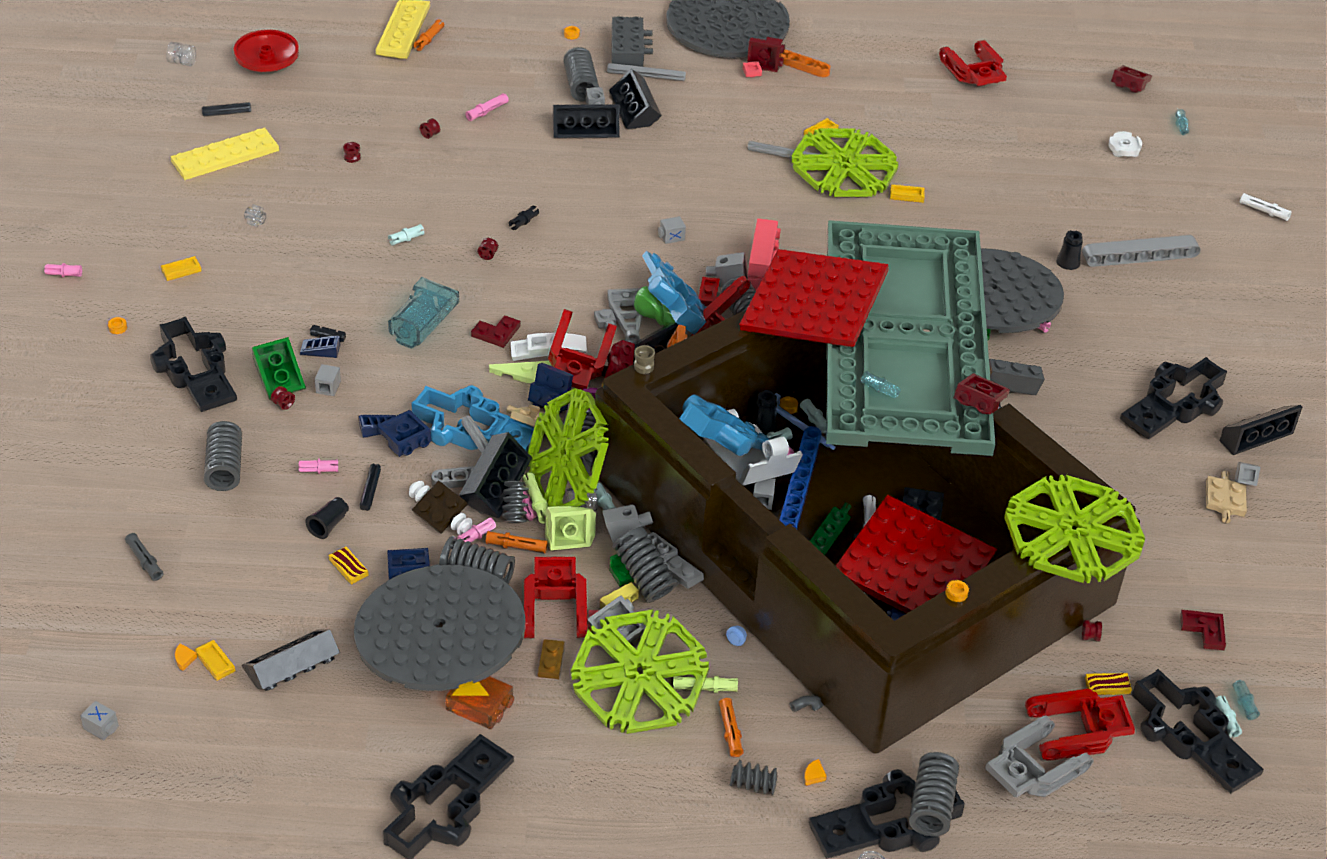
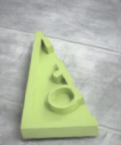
M549 361L490 364L489 373H494L498 376H502L504 373L513 376V380L532 383L535 382L539 363L552 365Z

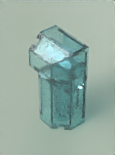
M421 277L413 286L414 296L410 295L408 301L388 320L389 333L397 336L396 341L398 344L410 349L420 345L459 303V291Z

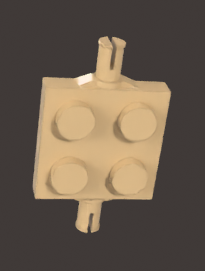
M509 405L506 410L507 413H511L510 418L535 427L539 413H545L540 410V407L535 405L520 408Z
M1226 471L1221 472V478L1208 476L1206 479V509L1222 513L1223 523L1225 521L1226 523L1231 522L1230 515L1245 517L1247 513L1246 484L1230 481V473L1228 471L1227 473Z

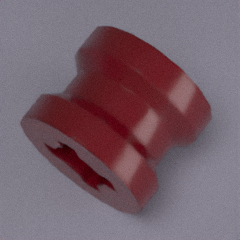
M434 118L427 120V123L424 122L419 126L421 134L426 139L431 138L433 134L440 133V125Z
M356 142L344 144V160L349 163L358 162L361 159L360 145Z
M484 238L477 250L478 255L485 260H491L499 248L498 243L492 238Z
M279 386L271 394V401L274 404H278L282 410H287L294 404L295 395L292 392H288L285 387Z
M1084 619L1082 640L1093 639L1096 642H1100L1102 622L1096 621L1094 623Z

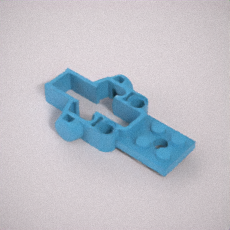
M646 250L642 257L652 274L647 279L649 282V292L669 309L677 324L686 326V329L695 335L706 323L703 316V310L706 307L701 303L696 292L673 272L674 268L670 263L662 262L657 254H651Z
M473 385L460 389L451 395L425 386L421 394L412 402V412L420 420L432 424L431 439L436 445L445 446L448 443H453L469 450L478 449L462 425V419L458 421L457 427L445 426L444 412L427 406L432 404L456 413L457 408L463 405L470 408L469 413L474 421L490 426L486 431L480 429L488 442L492 435L509 432L513 437L519 436L514 439L528 452L534 427L500 413L499 404L496 401L483 397L481 390Z
M697 395L690 396L683 405V414L679 419L700 437L715 440L738 456L748 454L751 448L762 450V443L769 440V437L765 434L757 433L755 431L756 427L747 421L744 423L723 407L706 402Z

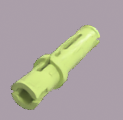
M527 473L529 480H527L526 475L522 477V480L525 482V486L529 488L528 493L532 501V509L537 513L539 522L544 524L545 510L548 504L542 497L534 474Z
M676 676L673 679V689L692 690L696 678ZM709 677L706 678L702 690L714 691V693H718V691L738 692V678Z

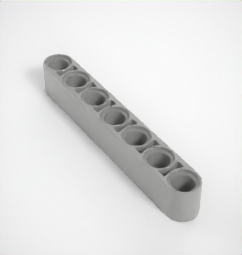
M1192 235L1092 243L1082 249V254L1087 264L1091 267L1193 258L1201 252V248Z

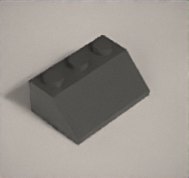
M989 358L990 380L1004 386L1012 392L1037 395L1045 380L1041 367Z

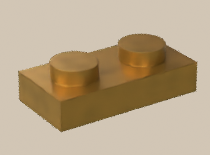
M543 640L538 677L559 679L565 641Z

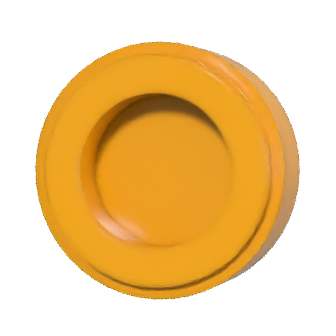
M568 26L564 29V37L573 40L580 36V30L576 26Z
M121 317L109 320V332L112 334L124 333L127 330L126 320Z
M786 396L780 399L779 406L790 414H794L798 410V401L793 397Z
M953 580L947 584L946 596L948 599L954 602H962L967 599L969 588L966 583Z

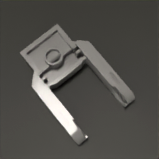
M1047 715L1040 717L1004 738L999 756L986 764L985 769L1015 798L1025 792L1031 795L1046 797L1085 773L1093 764L1094 759L1088 753H1083L1078 757L1070 758L1046 773L1044 768L1025 751L1026 748L1048 736L1054 729L1055 723Z

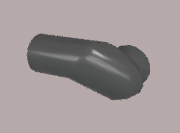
M817 695L802 696L789 704L793 712H797L809 705L812 706L814 711L823 707L821 698Z

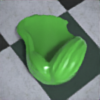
M643 286L636 293L634 308L638 314L656 319L660 326H666L675 322L669 309L649 292L648 286Z

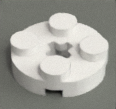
M1120 131L1110 137L1108 146L1116 157H1137L1142 148V140L1138 136L1136 138L1133 137L1130 132Z

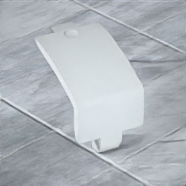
M735 409L727 410L729 413L739 418L738 413ZM752 424L756 427L755 431L757 433H760L761 431L759 430V428L755 424ZM783 436L766 440L762 443V450L751 448L748 454L742 456L734 454L715 440L703 439L705 444L736 472V479L743 486L794 473L802 457L801 451L787 455L789 445Z

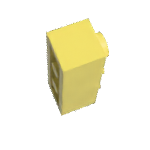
M632 583L624 585L620 589L603 596L600 599V608L602 609L620 595L625 600L628 599L630 602H633L639 598V590Z

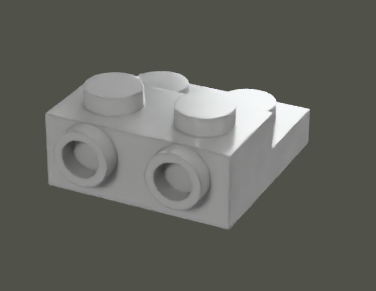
M620 595L589 617L587 622L590 626H595L596 629H602L603 627L600 625L601 619L605 620V617L634 613V606L628 599L625 600ZM638 623L620 626L617 630L629 643H632L643 635L646 626Z

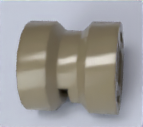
M646 345L637 347L634 355V369L638 373L648 374L654 370L655 351L652 347Z

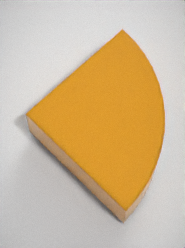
M180 643L175 650V660L178 667L184 671L197 658V652Z
M819 759L814 760L807 766L804 776L805 786L826 781L827 775Z

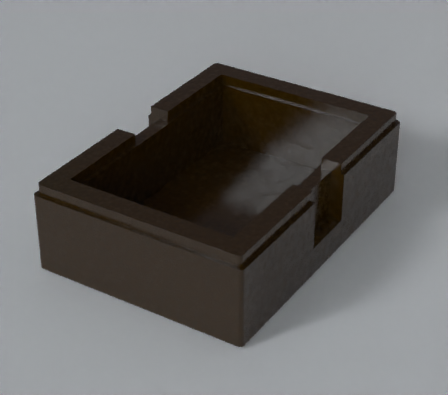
M744 310L656 353L654 357V370L648 374L638 373L634 369L633 364L606 377L603 380V387L596 390L595 404L607 423L604 427L608 428L603 437L609 438L608 442H606L608 447L599 481L624 506L634 505L638 515L650 511L653 523L645 525V527L677 548L678 556L702 572L704 580L701 583L814 696H819L821 702L872 753L877 754L1076 630L1083 625L1084 619L1090 621L1117 603L1127 567L1105 581L1103 576L1101 582H1098L1096 577L1091 576L1090 583H1087L1085 579L1084 583L1033 568L1034 565H1029L1031 557L1026 556L1022 559L1020 558L1021 553L1017 554L1004 518L1009 501L1013 496L1044 477L1048 481L1049 476H1052L1055 481H1059L1060 475L1064 477L1068 475L1109 488L1112 487L1009 403L993 412L995 434L993 456L951 453V447L868 441V447L832 444L836 447L832 450L820 443L798 529H796L791 523L785 526L780 521L792 473L772 478L775 479L772 510H769L753 496L755 483L743 486L736 479V472L705 444L704 437H700L679 418L683 414L682 408L685 401L690 396L697 395L706 402L717 404L726 410L735 409L740 420L744 423L746 421L751 423L759 392L770 390L774 394H779L781 396L780 399L786 396L795 398L798 401V410L791 415L809 427H817L808 420V415L800 408V404L805 399H810L813 405L822 411L823 417L826 419V343L740 330L739 324L746 312ZM776 412L777 429L774 433L788 427L793 435L790 440H787L788 445L794 453H797L804 431ZM821 433V435L824 438H826V433ZM594 450V461L598 454L597 450ZM904 487L944 493L941 521L996 548V554L989 565L962 580L969 588L966 600L962 602L951 601L946 596L945 590L894 621L886 614L887 608H891L890 605L879 599L877 602H873L836 565L850 547L854 532H861L865 524L863 498L865 496L872 495V498L873 496L876 498L877 510L887 495L902 502ZM1073 491L1080 510L1099 499L1094 495ZM1041 493L1028 501V503L1055 511L1050 496L1045 493ZM1118 495V500L1124 499L1123 496ZM844 503H848L847 506L850 504L851 509L847 514L851 516V519L825 556L810 540L834 506L841 509ZM918 505L921 508H926L924 505ZM1114 516L1101 524L1130 533L1127 523L1122 516ZM1026 524L1018 525L1024 542H1031L1047 532L1046 530ZM1094 545L1101 564L1105 567H1109L1123 558L1119 552ZM1069 546L1047 559L1052 565L1061 566L1068 570L1077 569Z

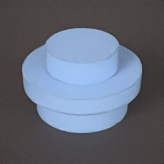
M737 625L730 627L726 632V636L731 644L741 646L746 641L747 633L743 627Z

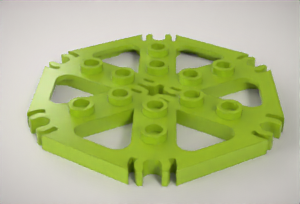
M818 128V130H814V134L808 132V135L805 134L791 158L796 173L817 191L820 188L821 193L827 190L829 191V196H832L834 193V197H872V195L876 196L877 190L883 193V190H886L897 172L899 165L898 161H896L897 156H895L896 154L874 135L871 134L868 137V132L860 134V129L856 131V128ZM830 138H847L849 140L842 149ZM808 146H813L822 154H803V151ZM866 146H872L880 154H861ZM828 170V173L822 181L817 182L806 171ZM868 170H885L887 174L883 181H881ZM849 176L862 190L849 189L845 191L840 189V186L845 178Z
M574 388L547 402L548 405L544 406L545 413L540 412L539 417L536 419L528 449L532 459L528 465L530 470L527 473L534 474L542 497L547 501V507H579L586 504L584 501L589 500L587 493L593 494L594 489L597 487L608 447L606 442H608L609 438L603 437L604 433L608 431V428L604 427L607 423L596 406L592 394ZM570 403L565 424H563L559 411L561 407ZM590 408L596 423L592 428L581 433L587 410ZM545 432L552 447L539 453ZM597 450L598 454L593 464L592 475L589 476L580 457ZM551 471L545 493L540 480L544 474ZM569 480L575 493V499L564 504L563 496L565 495L566 484Z
M1060 475L1059 481H1055L1052 476H1049L1047 481L1046 477L1016 494L1009 501L1004 517L1017 554L1021 553L1020 558L1023 559L1029 556L1031 557L1029 565H1034L1033 568L1084 583V579L1087 583H1090L1091 576L1096 577L1098 582H1101L1103 576L1105 581L1139 559L1145 542V536L1131 503L1126 504L1127 498L1118 500V491L1114 492L1112 488L1068 475L1066 477ZM1073 491L1094 495L1099 499L1080 510ZM1041 493H1045L1050 496L1055 511L1028 503V501ZM1114 516H1122L1127 523L1130 533L1101 524ZM1026 524L1046 530L1047 532L1031 542H1024L1018 525ZM1094 545L1119 552L1123 558L1113 565L1105 567L1101 564ZM1069 546L1077 569L1068 570L1061 566L1052 565L1047 559Z
M653 609L605 617V620H600L602 629H596L595 626H591L592 633L588 629L571 669L572 680H580L578 683H573V689L575 694L606 727L610 721V729L613 730L614 725L619 723L621 724V733H624L626 725H629L627 729V734L677 726V723L682 722V718L679 716L680 713H685L688 717L690 716V710L693 713L709 672V662L700 661V659L707 658L705 648L674 616H672V620L669 622L670 616L668 613L664 619L658 618V610L654 612V617H651ZM638 623L646 626L637 650L617 630L620 626ZM670 633L676 634L689 647V651L658 656L666 636ZM595 645L601 646L616 661V663L585 667L590 650ZM638 667L642 668L643 674H639L637 671ZM691 674L695 676L696 681L690 696L683 699L664 678ZM621 686L614 706L609 712L604 711L590 696L593 690ZM644 692L664 712V716L661 719L638 722L634 719Z

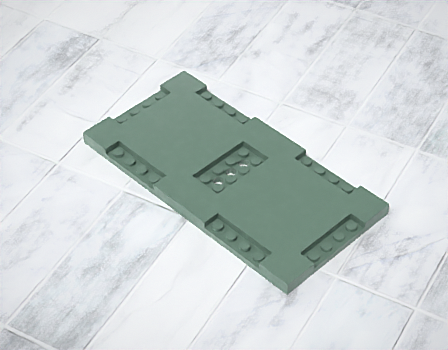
M828 220L827 256L888 264L889 271L855 346L848 347L826 343V444L868 447V441L945 446L951 447V453L993 456L995 447L993 413L991 415L980 413L976 408L962 405L958 400L954 399L958 383L974 373L990 380L979 231Z

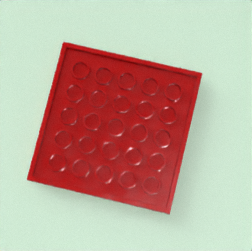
M777 249L739 324L740 330L854 347L889 271V266L879 262Z
M887 495L836 567L863 592L907 614L944 592L950 581H962L989 565L997 549Z

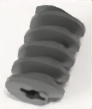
M504 482V485L509 488L504 489L503 492L509 496L503 498V501L508 503L502 506L503 510L508 511L502 514V517L507 519L503 522H527L526 519L521 518L522 515L527 514L522 508L528 506L527 503L523 502V499L529 498V496L523 494L524 491L529 490L528 487L524 486L525 482Z
M739 759L737 764L734 765L730 786L736 781L737 788H741L745 783L746 790H750L752 785H754V790L757 793L763 787V794H767L771 789L772 796H774L778 778L777 768L774 767L772 772L769 773L768 766H765L760 771V766L757 763L751 769V762L748 761L745 767H743L742 760Z

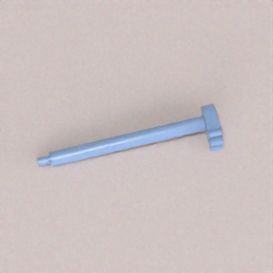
M775 393L777 395L776 412L803 431L809 427L779 406L781 396ZM821 435L820 443L834 450L836 447L832 444H826V438Z

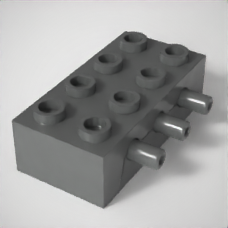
M612 17V64L643 67L644 54H653V48H644V45H653V39H644V36H653V30H644L643 17Z

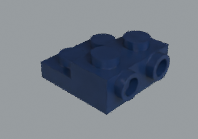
M539 363L535 382L530 384L528 401L532 402V405L543 408L545 405H548L547 402L571 390L574 375L545 363ZM568 404L561 407L559 413L567 410Z
M411 410L377 425V431L388 441V447L399 457L410 455L414 449L420 446L422 448L427 447L432 441L431 429Z
M428 548L387 550L389 579L414 569L430 566Z

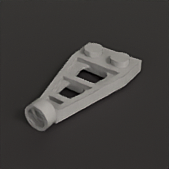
M641 288L608 290L609 307L612 309L618 324L625 334V340L631 343L640 340L639 331L643 316L638 314L636 310L622 311L620 306H634L636 293ZM636 318V322L625 323L624 319Z

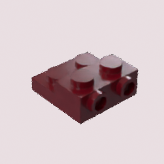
M750 37L747 62L759 61L762 70L778 73L779 68L783 66L784 58L781 57V54H784L785 44H782L783 39L767 37L766 40Z
M1122 65L1114 70L1111 82L1115 83L1117 87L1124 88L1125 86L1130 88V91L1138 93L1145 89L1146 83L1151 81L1152 75Z
M621 340L612 345L607 356L608 367L605 378L633 365L634 343Z
M973 373L958 383L954 399L958 400L962 405L976 408L980 413L991 415L998 409L1000 402L1008 397L1010 389Z

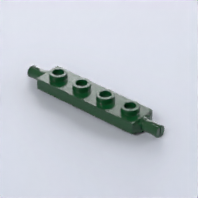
M844 503L841 509L834 506L810 540L825 556L851 519V516L847 514L851 509L850 504L847 506L848 503Z

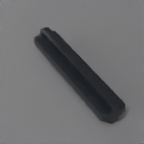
M250 102L202 107L203 116L251 112Z
M373 463L370 465L360 501L361 510L369 511L371 509L381 472L379 464Z

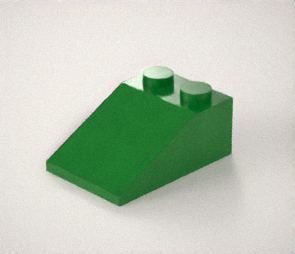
M289 337L252 347V356L269 399H271L273 391L279 386L285 387L288 392L292 393L306 389Z

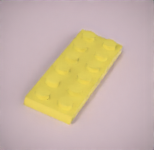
M398 0L378 43L376 55L407 59L430 8V1Z
M262 128L203 147L194 148L190 151L178 153L171 156V162L182 178L187 180L279 151V145L266 128Z

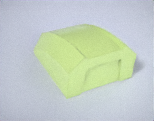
M571 506L546 508L545 538L548 541L550 550L590 547L596 535V513L593 509Z

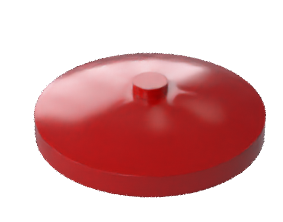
M279 30L253 31L239 38L234 45V57L237 63L246 69L257 72H271L284 69L293 64L299 56L297 40L290 34Z

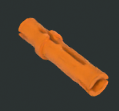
M437 19L426 32L419 36V39L414 42V48L419 45L416 50L421 51L426 45L430 44L432 38L444 28V22L439 24L442 20Z
M487 531L486 544L500 545L506 549L512 547L546 553L547 540L514 536L508 532L502 534Z
M723 698L719 701V706L725 728L724 738L728 742L730 756L740 757L744 753L740 740L742 734L737 726L732 699Z

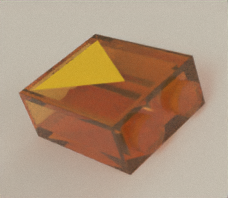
M491 676L476 683L470 681L459 684V688L451 689L446 695V710L492 730L494 725L502 720L505 710L510 708L514 702L513 686Z

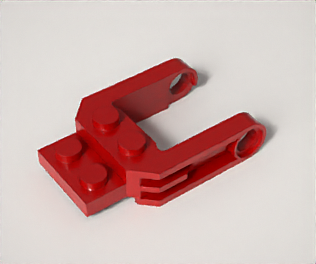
M985 40L977 41L974 44L975 53L982 61L967 65L948 46L941 47L939 50L941 62L960 82L984 86L986 84L1006 81L1007 75L1002 71L1003 59Z
M745 276L737 278L703 310L706 323L697 333L726 320L721 314L738 300L751 285V282Z
M564 309L550 348L548 360L553 367L574 375L572 387L581 390L587 389L590 380L602 375L617 326L608 323L597 358L569 348H562L573 313L570 310Z
M535 557V573L530 574L524 579V613L526 621L524 639L535 638V599L570 600L573 598L576 599L577 638H585L587 634V581L580 573L576 574V557Z
M1087 688L1033 696L1025 702L1027 714L1033 718L1044 715L1051 716L1081 712V719L1087 734L1059 737L1058 740H1051L1042 745L1040 744L1041 756L1047 761L1072 758L1074 756L1078 757L1083 753H1088L1089 755L1105 753L1111 745L1113 737L1133 735L1135 733V727L1123 695L1101 698L1097 692Z

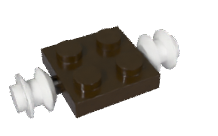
M439 480L431 489L428 485L424 486L423 481L414 482L410 486L409 496L415 498V501L418 502L412 511L440 534L450 524L451 529L457 530L458 535L471 529L472 519L466 518V515L461 513L468 505L467 502Z

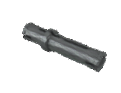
M136 533L128 534L125 541L139 559L142 569L148 572L152 580L157 581L161 579L164 573L157 565L156 558L150 555Z

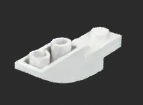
M556 333L527 335L525 340L512 341L511 356L513 361L549 356ZM566 333L562 348H569L587 354L586 336Z

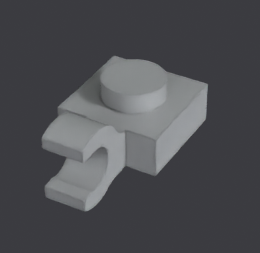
M612 309L594 311V318L598 328L604 327L606 331L608 323L616 325V318Z

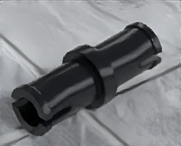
M532 205L527 210L519 212L517 217L509 221V226L511 227L515 224L511 229L517 230L523 224H528L532 218L539 215V209L533 212L537 207Z

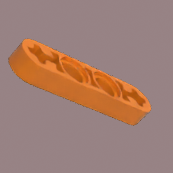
M786 49L784 54H781V57L784 58V65L819 77H828L830 75L831 67L827 63Z

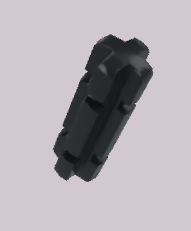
M312 325L310 328L312 336H340V342H344L346 339L344 331L338 330L336 332L337 330L320 328L318 325Z

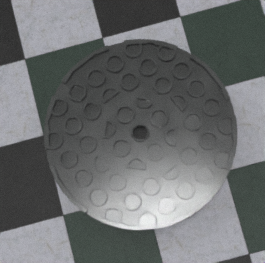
M672 0L667 10L666 23L671 34L680 43L693 49L695 52L735 59L738 57L748 58L750 37L766 40L767 37L784 40L789 31L790 17L786 7L776 0Z
M981 248L987 329L998 330V333L1028 331L1040 327L1041 323H1049L1059 314L1063 305L1064 290L1061 282L1050 269L1018 252Z
M433 565L400 574L389 579L372 592L364 601L356 616L354 638L361 660L380 678L389 683L394 681L404 684L405 688L442 691L459 688V684L473 681V683L479 682L504 667L512 659V654L521 646L525 634L526 621L524 607L519 596L511 586L499 577L481 569L468 566ZM442 622L443 627H436Z

